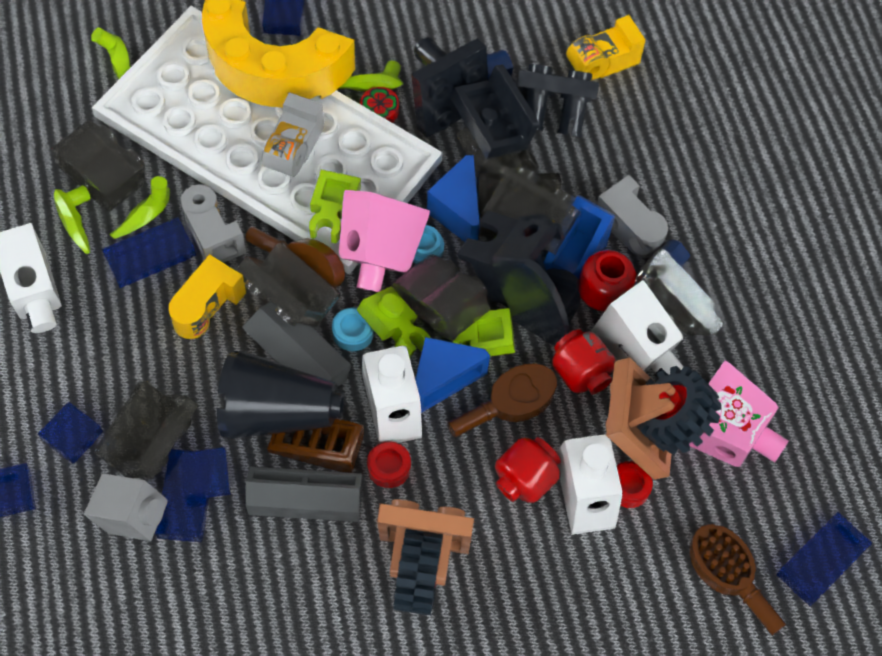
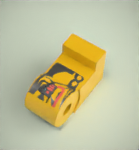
M630 15L617 19L615 27L593 36H582L574 41L567 49L566 57L575 71L591 73V80H595L640 64L646 39Z
M209 254L169 303V314L175 332L185 339H196L205 334L210 325V318L213 317L226 300L237 305L245 296L246 288L243 275Z

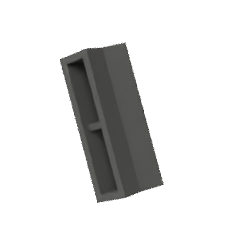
M280 296L260 307L242 326L278 363L336 382L337 387L346 382L351 364Z
M252 466L249 468L246 479V508L248 515L360 522L362 501L361 473Z

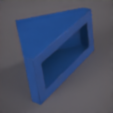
M465 155L427 192V210H430L429 215L464 242L468 238L478 240L480 222L474 155Z
M578 195L562 225L565 237L563 240L555 238L544 260L546 270L551 268L565 269L579 279L583 265L588 257L597 251L604 250L608 245L615 215Z
M425 337L415 378L421 401V413L487 375L490 355L486 349Z

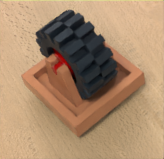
M628 357L615 361L613 381L610 384L611 398L609 415L606 420V436L654 480L669 477L671 454H676L678 448L683 453L690 451L689 443L693 442L698 447L703 443L700 438L703 433L708 436L713 433L714 429L710 426V423L719 422L720 415L716 411L722 410L721 402L718 400L720 397L690 367L683 366L682 370L678 366L670 367L669 375L662 370L657 373L659 380L655 382Z
M394 499L391 505L380 504L377 519L380 540L394 542L390 567V577L397 578L394 610L431 616L436 584L445 586L450 552L469 554L474 518L465 517V511L452 507H438L437 512L419 510L418 503L408 500Z

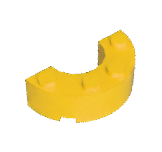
M205 0L202 24L208 57L215 70V75L226 88L247 101L263 106L283 108V103L289 92L307 99L316 96L323 99L338 90L355 70L354 40L317 27L308 38L296 44L285 46L264 44L250 35L246 2L242 0Z

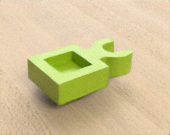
M326 170L320 171L310 202L311 212L316 213L309 222L310 238L316 239L320 228L329 227L332 229L331 243L336 244L340 240V219H342L344 191H360L361 178Z
M392 286L363 299L357 308L358 313L382 341L392 337L396 342V347L406 346L409 358H411L417 348L422 352L425 337L430 338L424 329L413 325L418 316Z
M509 308L468 314V325L461 326L453 321L444 322L439 325L442 337H456L452 343L486 349L490 356L515 353L512 317Z

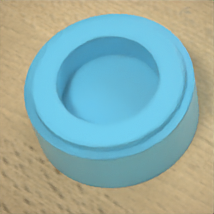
M357 307L341 310L332 321L333 339L344 350H362L373 340L374 330L358 313Z

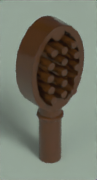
M255 227L248 229L245 240L272 254L274 258H279L286 277L301 290L312 294H322L339 287L343 283L345 278L344 266L339 256L326 244L309 238L287 244L284 240H279Z
M533 363L516 366L503 373L492 386L489 401L486 403L482 402L480 406L447 422L448 428L456 438L487 421H491L494 417L508 422H521L536 417L546 410L553 401L557 387V378L554 372L544 365Z
M710 524L700 527L692 538L689 551L692 565L699 577L709 587L723 595H739L743 599V603L747 604L772 636L778 633L787 624L760 593L761 590L757 589L753 584L756 566L749 548L739 536L723 526Z

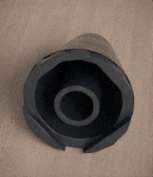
M245 351L230 352L224 362L218 387V393L224 394L225 409L217 408L218 430L221 437L235 439L331 427L335 418H342L345 401L344 392H338L336 382Z

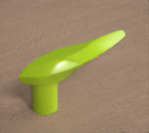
M100 27L96 28L91 35V40L107 49L114 73L120 79L131 68L127 47L119 36L110 34Z
M388 61L384 72L352 76L339 89H351L366 92L374 87H385L390 90L396 89L403 85V82L398 78L401 65L397 61Z
M157 176L151 180V194L133 208L126 220L110 233L113 239L127 235L147 225L164 210L170 198V188H167V180L164 177Z
M84 185L67 193L60 189H55L54 201L56 209L66 231L77 246L85 254H89L91 251L82 226L81 215L75 208L90 200L89 191Z

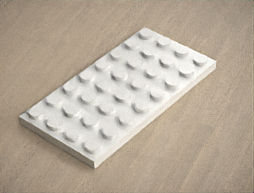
M190 6L92 107L94 116L197 181L212 188L218 194L294 241L305 238L312 239L310 238L309 222L316 213L311 212L310 202L321 170L361 178L360 191L373 192L408 204L442 162L443 152L336 90L323 99L319 96L310 99L323 104L324 129L299 173L292 177L264 167L262 165L263 150L268 137L273 133L283 113V108L263 106L247 101L231 92L220 82L208 57L202 24V12L193 6ZM329 227L320 228L315 240L326 244L339 256L345 272L350 275L359 263L341 259L339 255L340 240L336 244L331 243L332 229Z

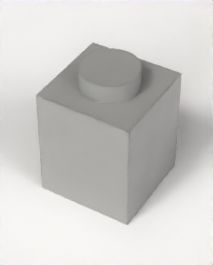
M102 473L83 515L108 534L151 542L156 528L162 520L168 499L145 480Z

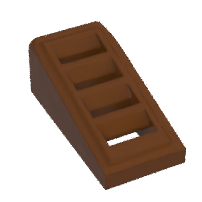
M334 419L331 427L309 429L313 432L308 447L300 446L305 430L295 431L291 444L283 443L286 432L272 434L267 448L268 453L338 472L352 473L364 438V425ZM321 434L329 435L324 450L317 449ZM337 438L345 440L341 452L334 451Z

